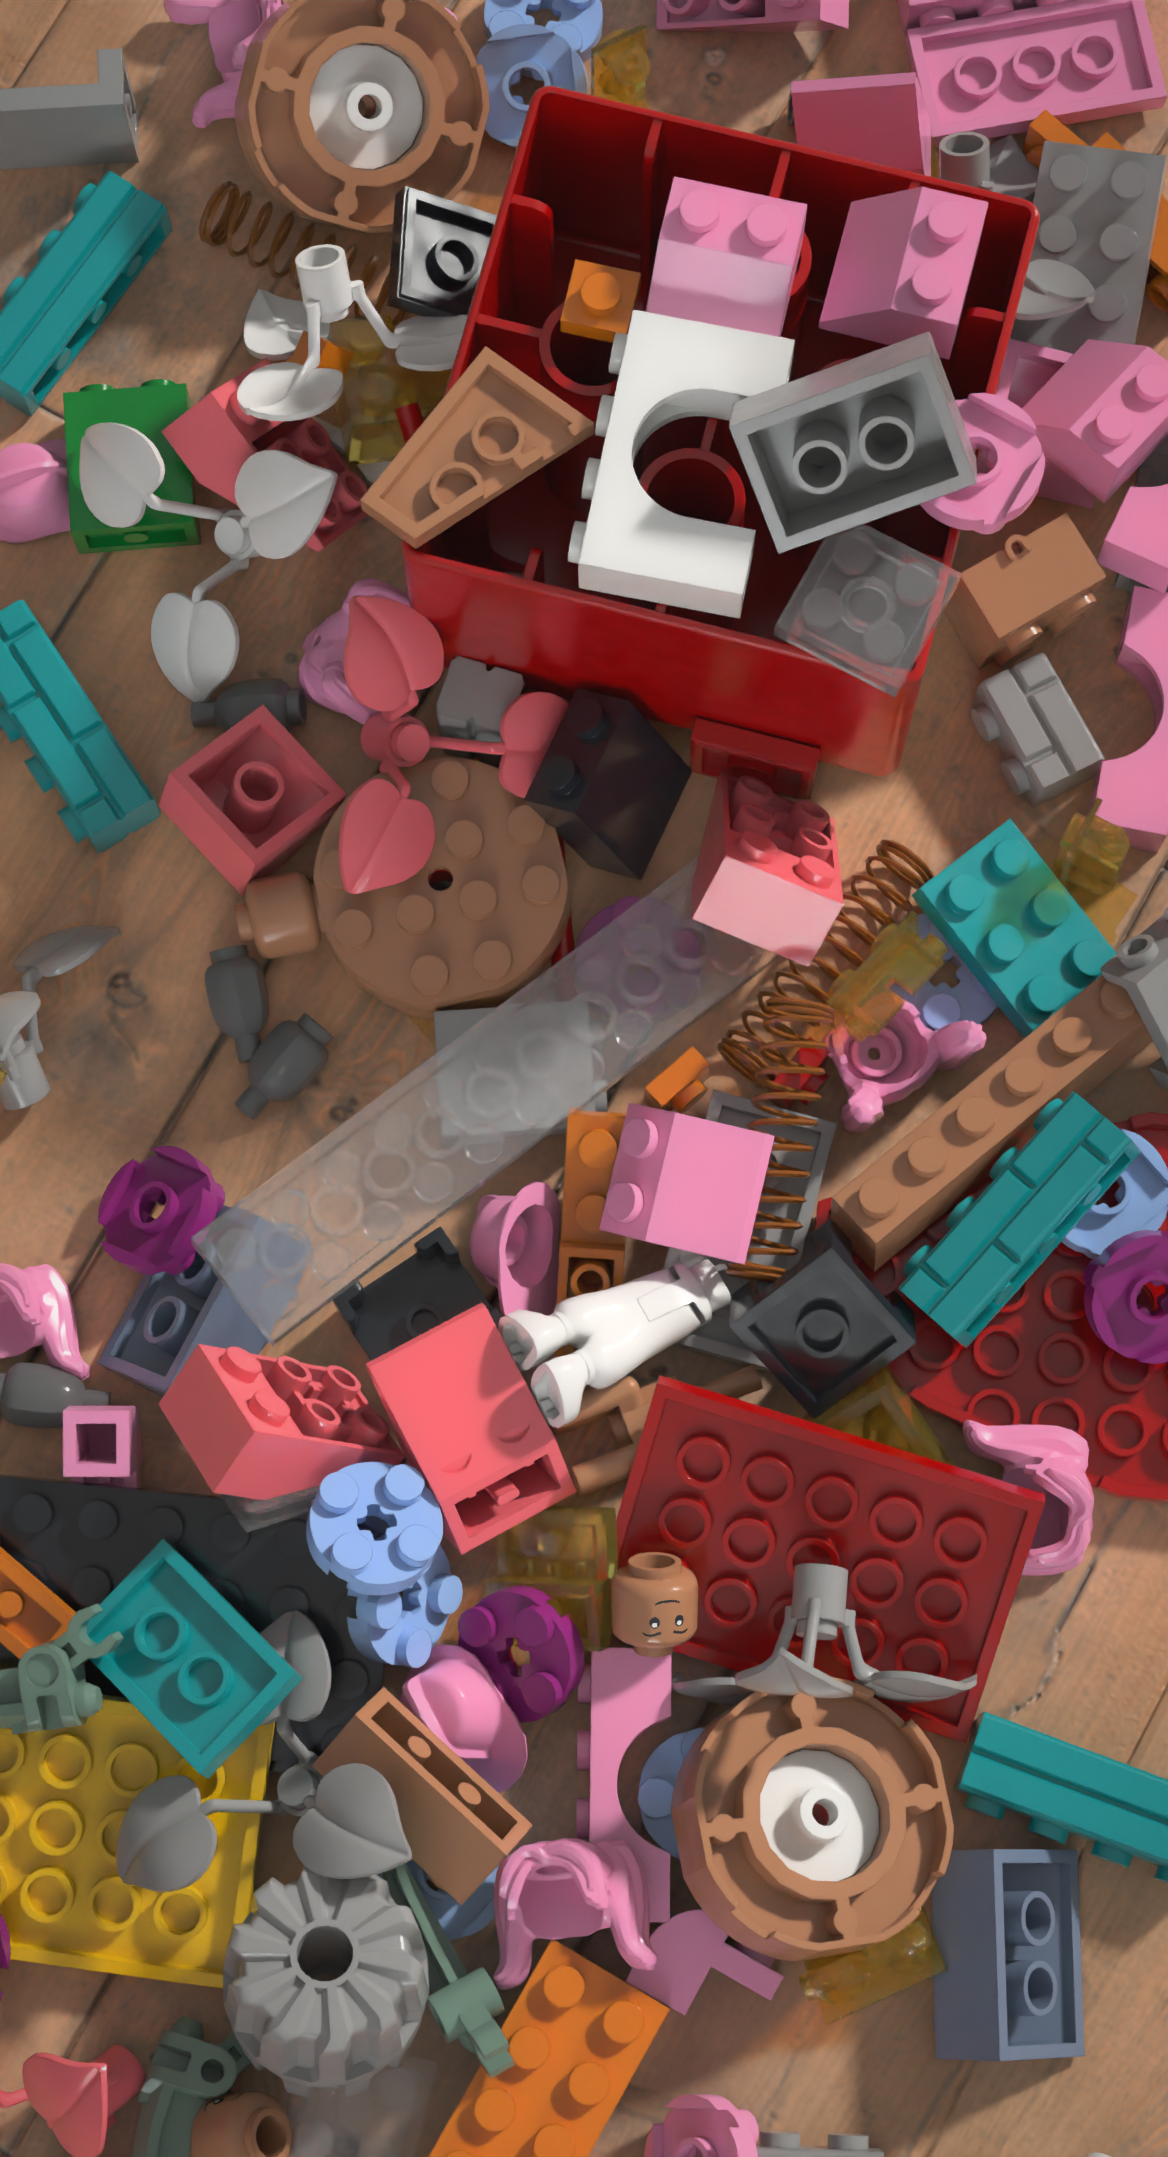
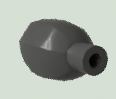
M279 678L246 680L231 684L225 688L216 701L192 703L190 710L191 721L194 727L218 726L225 733L263 704L290 733L293 726L306 724V698L302 688L290 689L289 685Z
M236 945L209 953L212 965L205 972V987L216 1025L224 1034L234 1038L239 1063L250 1062L261 1044L259 1033L268 1021L269 999L260 963L254 958L249 957L247 945Z
M306 1013L297 1022L293 1020L282 1021L264 1039L252 1056L248 1067V1078L251 1084L234 1104L254 1120L269 1101L284 1102L297 1096L325 1067L328 1061L326 1046L334 1037Z
M17 1363L10 1367L7 1373L0 1372V1412H2L3 1418L13 1425L33 1428H62L63 1410L68 1406H110L111 1392L85 1389L84 1384L78 1377L59 1367L35 1363Z

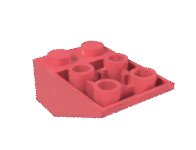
M266 357L210 392L161 432L200 484L236 505L235 483L239 471L250 456L260 451L280 450L288 452L313 465L336 472L338 478L328 508L315 532L305 544L319 552L368 516L367 513L362 511L360 499L367 492V488L362 479L349 470L333 448L330 437L324 427L313 420L312 417L294 421H271L256 418L253 415H246L242 411L237 400L238 388L250 373L258 368L272 364L269 358Z
M721 771L717 779L691 888L692 919L809 967L844 905L834 818L830 817L828 812L816 803L804 799L794 802L773 793L767 784L757 778L747 775L737 778Z
M482 1302L366 1363V1367L409 1466L416 1468L422 1474L425 1486L436 1498L442 1513L443 1534L461 1555L577 1492L556 1439L489 1311Z
M197 1344L158 1404L213 1493L268 1500L319 1486L327 1475L352 1464L382 1462L396 1465L400 1464L405 1457L390 1435L388 1423L373 1410L360 1391L361 1384L359 1380L348 1370L336 1365L322 1367L300 1363L288 1356L273 1358L251 1354L239 1347L232 1346L224 1349Z

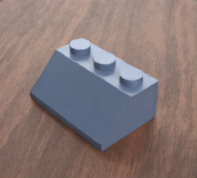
M223 1205L216 1214L208 1236L195 1252L194 1260L187 1270L178 1275L160 1272L154 1275L143 1276L97 1363L163 1397L197 1344L224 1349L232 1346L239 1347L251 1354L259 1355L260 1351L269 1342L273 1326L290 1294L298 1287L302 1279L303 1270L313 1251L261 1217Z
M951 1850L944 1876L937 1878L931 1891L933 1935L931 1956L934 1973L935 2010L933 2027L935 2032L936 2059L1013 2061L1085 2056L1078 1850Z

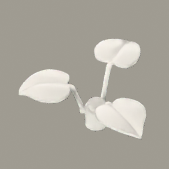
M332 244L309 247L300 252L295 258L303 301L282 298L258 289L244 324V341L250 355L262 360L266 357L271 361L287 360L294 354L300 337L305 330L308 332V357L304 365L293 362H280L256 369L240 384L237 391V400L240 408L246 415H253L256 418L271 421L301 420L320 414L330 408L341 396L344 389V380L339 370L318 368L320 364V337L331 341L339 335L343 326V318L349 314V306L353 301L357 302L383 344L387 348L396 349L397 363L405 368L418 371L452 369L468 315L413 317L400 322L395 328V333H392L388 330L366 296L363 281H350L344 249Z
M106 422L92 425L85 430V435L81 440L80 486L84 501L89 510L102 523L118 528L133 526L142 519L146 504L154 510L211 519L217 522L214 532L215 541L219 549L231 557L230 562L198 584L193 590L192 598L180 592L168 593L162 597L155 609L151 624L153 651L162 672L169 682L193 702H207L213 692L228 678L233 670L239 652L240 637L238 626L230 611L216 600H205L206 595L235 572L247 569L249 558L263 556L279 559L289 557L299 551L320 524L333 495L338 474L332 470L313 465L288 452L264 450L250 456L239 471L235 483V499L240 509L230 510L227 507L216 509L164 500L153 494L162 483L165 474L164 462L155 445L138 430L123 424Z

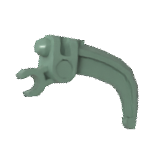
M99 1604L77 1611L69 1621L68 1629L64 1634L55 1640H50L28 1650L23 1654L18 1667L0 1670V1728H12V1734L81 1726L86 1723L88 1717H92L101 1710L103 1703L101 1690L99 1687L86 1682L84 1663L90 1658H98L116 1650L124 1637L119 1631L110 1634L101 1643L93 1642L88 1637V1622L103 1611Z
M407 1863L383 1872L382 1876L388 1883L390 1896L397 1905L407 1906L412 1910L420 1929L428 1958L430 1995L426 2004L446 2043L448 2044L459 2038L465 2049L471 2053H476L490 2079L511 2068L515 2064L507 2051L510 2048L509 2043L493 2019L505 2012V2009L490 1976L483 1967L471 1973L467 1972L420 1890Z
M182 2016L172 2025L170 2031H162L138 2098V2102L142 2103L132 2157H188L191 2147L190 2135L193 2119L201 2105L208 2100H214L231 2092L236 2078L252 2065L238 2043L233 2029L231 2030V2035L218 2046L203 2041L202 2023L192 2018Z

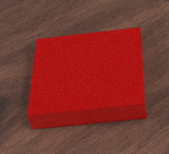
M696 718L690 740V768L692 773L718 779L721 771L737 778L743 775L751 776L767 784L775 794L795 799L810 800L821 749Z

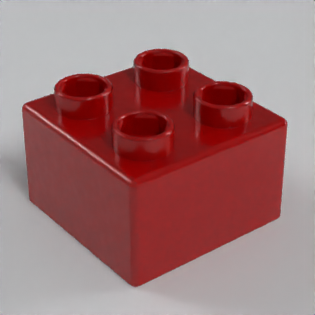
M545 86L538 89L533 94L528 107L445 395L486 346L594 422V434L415 549L402 539L401 549L410 607L426 617L437 630L444 651L443 668L449 669L451 660H454L457 656H462L485 663L487 671L498 667L522 674L525 688L552 693L572 700L576 689L581 688L629 700L647 719L693 730L696 718L819 748L821 749L819 762L874 776L892 774L898 768L902 758L961 529L941 523L918 504L778 554L729 429L730 421L705 416L685 417L669 422L653 432L639 449L633 463V468L643 490L652 500L666 510L689 518L756 530L753 557L740 619L579 588L578 564L568 562L569 545L575 521L585 523L588 521L592 500L581 497L585 470L589 457L601 459L605 437L595 435L599 405L603 394L615 396L619 375L609 373L613 343L560 332V319L575 259L641 273V286L635 310L646 312L658 240L674 176L807 204L803 243L781 332V337L795 340L789 382L890 346L818 328L851 202L922 186L989 202L950 359L939 357L954 399L963 400L968 399V395L971 393L996 394L1040 223V214L1037 207L1026 199L556 86ZM978 448L974 453L976 456V468L981 453V449Z

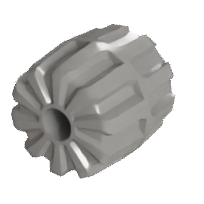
M304 1866L300 1878L285 1886L273 1877L253 1893L251 1912L242 1924H233L223 1966L224 2006L234 2035L244 2054L257 2071L267 2068L282 2078L286 2092L310 2098L315 2088H339L345 2098L368 2090L370 2079L387 2064L394 2068L398 2067L412 2046L420 2027L429 1995L428 1958L422 1935L412 1910L407 1906L397 1905L390 1896L387 1881L377 1875L354 1879H334L314 1873Z

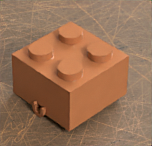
M1065 513L1025 537L1016 534L1010 536L1005 542L1004 549L960 573L944 600L941 609L979 670L995 660L1003 668L1030 652L1033 648L1030 643L1044 632L1049 630L1053 638L1081 623L1085 619L1083 612L1097 602L1094 594L1107 576L1068 513ZM1017 542L1016 544L1019 548L1012 550L1011 545Z

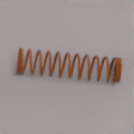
M230 180L220 184L209 198L203 211L199 225L200 240L212 247L226 242L229 255L232 257H238L247 252L250 265L254 268L264 266L269 262L268 265L272 277L277 279L290 273L292 286L295 289H300V284L295 281V258L300 252L309 247L315 233L314 223L308 224L302 231L294 249L291 264L281 273H277L274 271V257L291 231L294 222L293 213H287L281 220L275 232L268 256L261 262H256L253 260V246L263 234L273 212L272 202L269 201L262 206L251 229L248 244L236 252L232 249V235L237 231L249 210L252 194L250 191H246L240 197L238 185L233 184ZM229 192L225 209L218 223L211 231L214 215L220 203ZM245 202L244 207H243V209H242V211H241V213H240V215H239V217H238V219H237L238 213H239V211H240V209H241L243 203ZM264 214H265V217H264V219H263V221H262V223H261V225H260V227H259V224H260V222H261V220H262V218H263V216H264ZM330 234L323 244L335 245V234ZM356 244L351 245L345 252L348 271L357 255L358 249ZM377 255L372 256L368 260L359 280L363 281L364 289L367 288L378 266L379 260ZM390 271L380 290L377 304L374 306L379 316L381 308L388 298ZM353 301L356 319L358 321L367 320L365 315L359 314V305L356 301ZM399 310L397 316L386 325L388 330L402 322L406 311Z
M884 839L876 846L878 856H868L865 860L866 871L869 876L853 875L850 879V884L854 895L843 894V899L860 904L877 922L887 929L895 931L898 929L895 921L880 908L864 900L859 894L855 882L857 880H864L876 885L891 902L902 910L909 912L913 910L910 901L897 890L880 881L870 866L873 860L882 862L893 874L916 890L931 880L934 875L927 864L911 850L898 842ZM889 852L895 854L896 856H898L899 858H901L902 860H904V861H905L907 864H909L921 877H919L918 875H916L914 872H912V871H911L910 869H908L907 867H905V866H903L902 864H900ZM841 908L835 920L846 924L857 937L871 948L881 950V942L868 930L850 920ZM828 932L824 941L830 943L845 959L860 969L867 968L866 962L857 953L834 939L830 932ZM815 955L813 963L817 964L825 974L840 986L851 988V982L841 972ZM790 959L789 965L793 973L779 971L773 974L774 986L778 993L760 991L757 994L758 1004L762 1012L746 1010L742 1013L743 1025L747 1032L728 1030L726 1037H723L721 1042L717 1044L719 1053L735 1070L753 1083L764 1088L769 1087L760 1083L754 1074L758 1070L770 1066L751 1049L731 1038V1036L738 1035L759 1046L766 1043L752 1029L747 1017L752 1015L763 1020L773 1017L764 1009L766 1007L762 1000L764 996L789 998L778 982V978L784 976L801 983L823 1004L832 1008L836 1007L835 1001L818 986L806 980L797 969L794 961ZM781 1022L771 1023L779 1031L800 1037ZM807 1022L814 1027H820V1023ZM775 1048L764 1050L774 1056L788 1060ZM775 1073L760 1075L772 1082L776 1078Z
M785 997L769 998L765 1001L767 1006L764 1009L767 1013L774 1016L764 1020L762 1026L767 1032L789 1041L768 1042L762 1044L757 1050L764 1058L787 1067H768L758 1070L754 1076L760 1083L782 1092L758 1094L752 1097L750 1102L755 1108L781 1118L753 1120L746 1127L748 1130L765 1133L754 1128V1126H816L819 1123L815 1119L779 1111L762 1105L757 1101L765 1099L819 1101L822 1099L820 1094L784 1086L767 1080L760 1075L771 1073L823 1075L826 1071L823 1068L804 1065L774 1056L764 1050L778 1047L828 1049L830 1046L828 1043L784 1033L772 1028L768 1024L791 1021L831 1024L834 1022L832 1014L835 1011L828 1005L814 1001ZM775 1136L773 1142L779 1144H773L771 1151L812 1152L815 1149L809 1144ZM769 1161L768 1167L777 1170H767L765 1176L808 1178L811 1174L806 1170ZM763 1186L762 1192L775 1196H761L759 1202L804 1204L807 1200L800 1195ZM757 1210L756 1217L772 1222H754L753 1228L798 1230L803 1225L794 1220ZM751 1235L750 1242L770 1248H748L747 1255L793 1256L800 1252L795 1247ZM747 1260L745 1265L731 1261L725 1264L728 1268L725 1270V1273L729 1276L748 1280L756 1278L757 1281L773 1283L788 1271V1269L756 1264Z

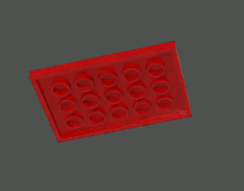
M660 1375L585 1624L613 1632L611 1626V1580L621 1567L628 1565L630 1557L646 1552L675 1555L681 1559L682 1566L691 1570L697 1579L698 1619L697 1630L689 1641L674 1646V1652L741 1672L764 1663L772 1656L784 1624L785 1607L792 1606L794 1567L798 1564L806 1563L839 1566L848 1570L846 1609L856 1611L855 1630L862 1658L867 1665L881 1672L912 1671L958 1682L977 1674V1684L973 1688L936 1701L908 1703L873 1696L895 1712L904 1722L912 1719L922 1730L966 1743L1045 1505V1494ZM796 1625L787 1651L801 1659L804 1638L796 1635ZM837 1627L836 1639L817 1640L813 1667L830 1677L853 1682L857 1678L853 1674L843 1630Z

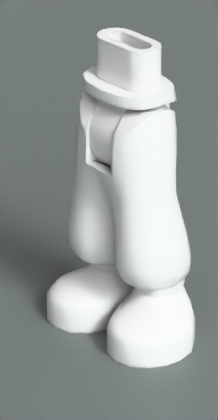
M708 1259L702 1260L690 1267H687L684 1263L677 1262L669 1269L666 1268L606 1290L582 1294L563 1300L556 1305L551 1315L518 1309L500 1318L498 1331L518 1369L521 1371L541 1364L562 1346L571 1345L578 1349L571 1354L556 1357L537 1367L531 1379L532 1395L542 1415L552 1427L559 1428L572 1422L578 1416L583 1389L586 1385L596 1389H604L619 1381L641 1363L679 1342L699 1327L708 1324L712 1320V1312L729 1305L731 1296L716 1268Z

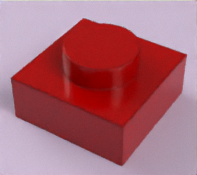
M800 1048L790 1061L824 1068L830 1052L827 1049ZM779 1073L773 1082L818 1094L830 1076L827 1073L823 1075ZM769 1087L768 1093L782 1091ZM768 1099L777 1107L786 1110H790V1108L794 1105V1103L797 1100L802 1102L805 1106H807L812 1101L801 1099Z

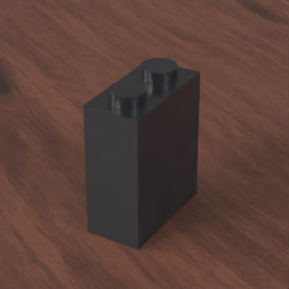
M577 688L524 801L548 825L556 828L557 834L590 867L641 881L690 778L692 770L629 700Z

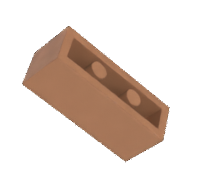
M385 1687L353 1716L312 1765L323 1777L332 1769L351 1763L365 1764L381 1773L390 1784L395 1795L402 1829L412 1851V1860L427 1873L430 1880L437 1887L450 1894L461 1906L533 1826Z

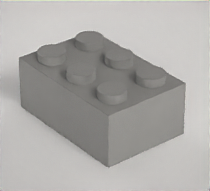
M930 331L733 403L729 429L778 554L977 484L976 456Z

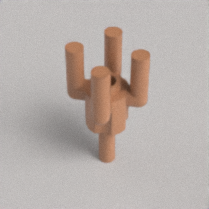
M754 1365L697 1386L736 1399L763 1389L761 1379ZM674 1374L668 1376V1378L677 1380ZM625 1376L604 1389L591 1388L583 1392L580 1411L576 1419L559 1428L551 1426L556 1437L606 1417L617 1450L572 1467L573 1472L570 1473L578 1497L629 1478L657 1381L639 1387L638 1382L634 1378Z

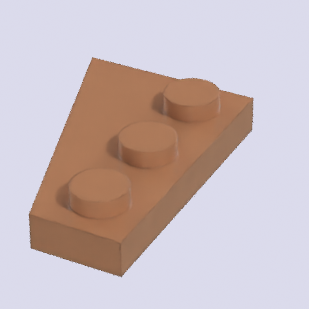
M485 346L360 499L362 511L416 549L594 434V422Z

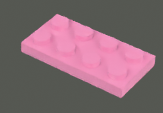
M1073 0L907 29L905 43L912 72H916L931 122V148L939 147V143L944 137L957 132H976L987 138L1027 132L1029 125L1045 109L1063 125L1163 108L1167 98L1144 0Z

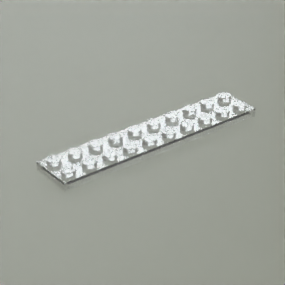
M699 856L191 1237L192 1246L272 1346L565 1123L569 1115L582 1110L777 960L779 955L692 919L691 888Z

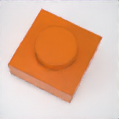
M575 259L560 319V332L611 343L614 341L616 332L628 334L632 312L635 310L641 286V273Z
M692 1046L645 1087L644 1102L649 1107L667 1111L675 1109L678 1113L683 1114L707 1092L708 1088L703 1082L708 1079L710 1064Z

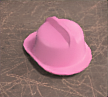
M55 439L35 445L26 442L12 444L0 450V541L13 544L23 543L69 531L70 517L65 439Z
M533 1182L523 1187L516 1196L486 1195L481 1197L478 1203L477 1217L470 1236L469 1253L472 1264L489 1284L498 1288L503 1316L518 1309L537 1312L543 1315H551L554 1312L557 1303L560 1207L557 1195L549 1184Z
M441 1644L433 1647L428 1661L423 1666L410 1668L406 1682L402 1686L403 1692L399 1701L498 1793L509 1790L522 1776L528 1758L526 1736L517 1716L476 1655L455 1645Z

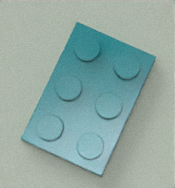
M1011 819L999 826L911 895L1023 1038H1026L1102 975L1101 966L1117 954Z
M164 1539L100 1604L103 1611L92 1618L87 1625V1635L96 1643H101L114 1632L119 1631L124 1638L116 1650L98 1658H90V1660L189 1764L207 1779L303 1680V1677Z

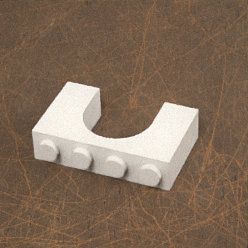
M633 310L628 334L616 332L613 341L609 373L619 375L615 396L603 394L599 405L595 435L605 437L601 459L589 457L585 470L581 497L592 500L587 523L575 521L569 545L568 562L578 564L579 588L740 619L753 557L756 530L689 518L666 510L652 500L643 490L636 477L633 463L646 439L665 424L677 419L693 416L713 417L730 421L734 402L788 383L792 366L794 339Z

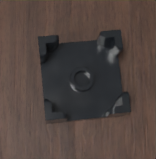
M831 1218L806 1238V1257L760 1293L759 1282L756 1278H753L731 1295L729 1327L813 1419H816L916 1343L915 1314L912 1308L895 1290L889 1294V1302L854 1264L852 1259V1242Z
M441 1226L414 1244L416 1252L414 1255L363 1288L358 1281L332 1298L337 1312L370 1361L481 1302L486 1306L498 1329V1323L502 1315L496 1307H491L461 1263L457 1249Z

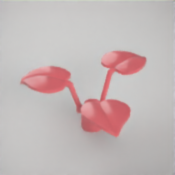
M353 596L350 598L349 627L344 647L343 668L345 680L352 696L360 704L372 710L381 711L369 717L363 725L361 745L363 751L370 759L381 762L379 766L380 772L389 775L396 784V787L385 779H368L357 787L345 806L339 835V867L344 889L352 894L364 893L409 879L424 867L433 850L435 829L432 814L424 803L414 799H407L411 791V785L399 767H411L418 764L425 757L429 748L502 755L499 765L501 785L513 795L525 798L569 706V703L561 697L547 692L534 691L518 696L508 705L500 721L502 742H487L428 734L426 726L419 719L404 714L418 705L419 698L416 690H422L434 685L441 677L444 667L442 641L433 624L415 609L396 600L375 596Z
M118 2044L109 2047L90 2063L76 2062L50 2053H35L26 2059L23 2064L24 2088L14 2092H6L0 2089V2108H9L29 2100L34 2109L46 2119L47 2126L53 2129L58 2141L73 2157H97L104 2149L106 2131L117 2123L114 2113L141 2092L146 2075L134 2054Z

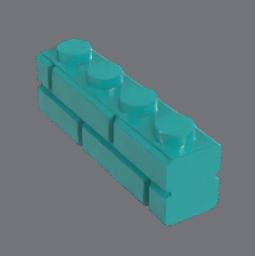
M107 171L97 186L89 183L81 190L73 206L74 216L62 232L55 229L45 237L38 251L37 259L39 262L26 279L22 276L15 278L3 295V309L0 312V397L27 416L32 417L173 231L168 210L163 203L141 189L138 191L133 184L112 171Z
M24 599L17 600L0 611V727L11 743L22 738L34 755L24 761L43 793L48 792L54 787L66 804L57 813L75 842L79 843L88 838L97 853L104 852L125 839L129 833H134L157 819L161 814L154 796Z
M1074 1091L1064 1102L1056 1098L1043 1108L1033 1124V1128L1037 1131L1036 1134L1020 1151L1013 1147L997 1160L990 1171V1177L994 1181L977 1200L969 1196L960 1202L947 1219L946 1226L950 1229L934 1248L926 1245L919 1249L909 1259L903 1269V1275L907 1279L898 1289L965 1348L972 1343L1141 1153L1135 1143L1125 1133Z
M985 1711L978 1715L953 1790L967 1795L964 1804L965 1808L997 1820H1002L1005 1809L1028 1817L1030 1822L1027 1831L1058 1843L1065 1844L1069 1833L1092 1841L1094 1844L1091 1855L1122 1867L1129 1868L1132 1857L1158 1866L1154 1878L1168 1884L1167 1779Z

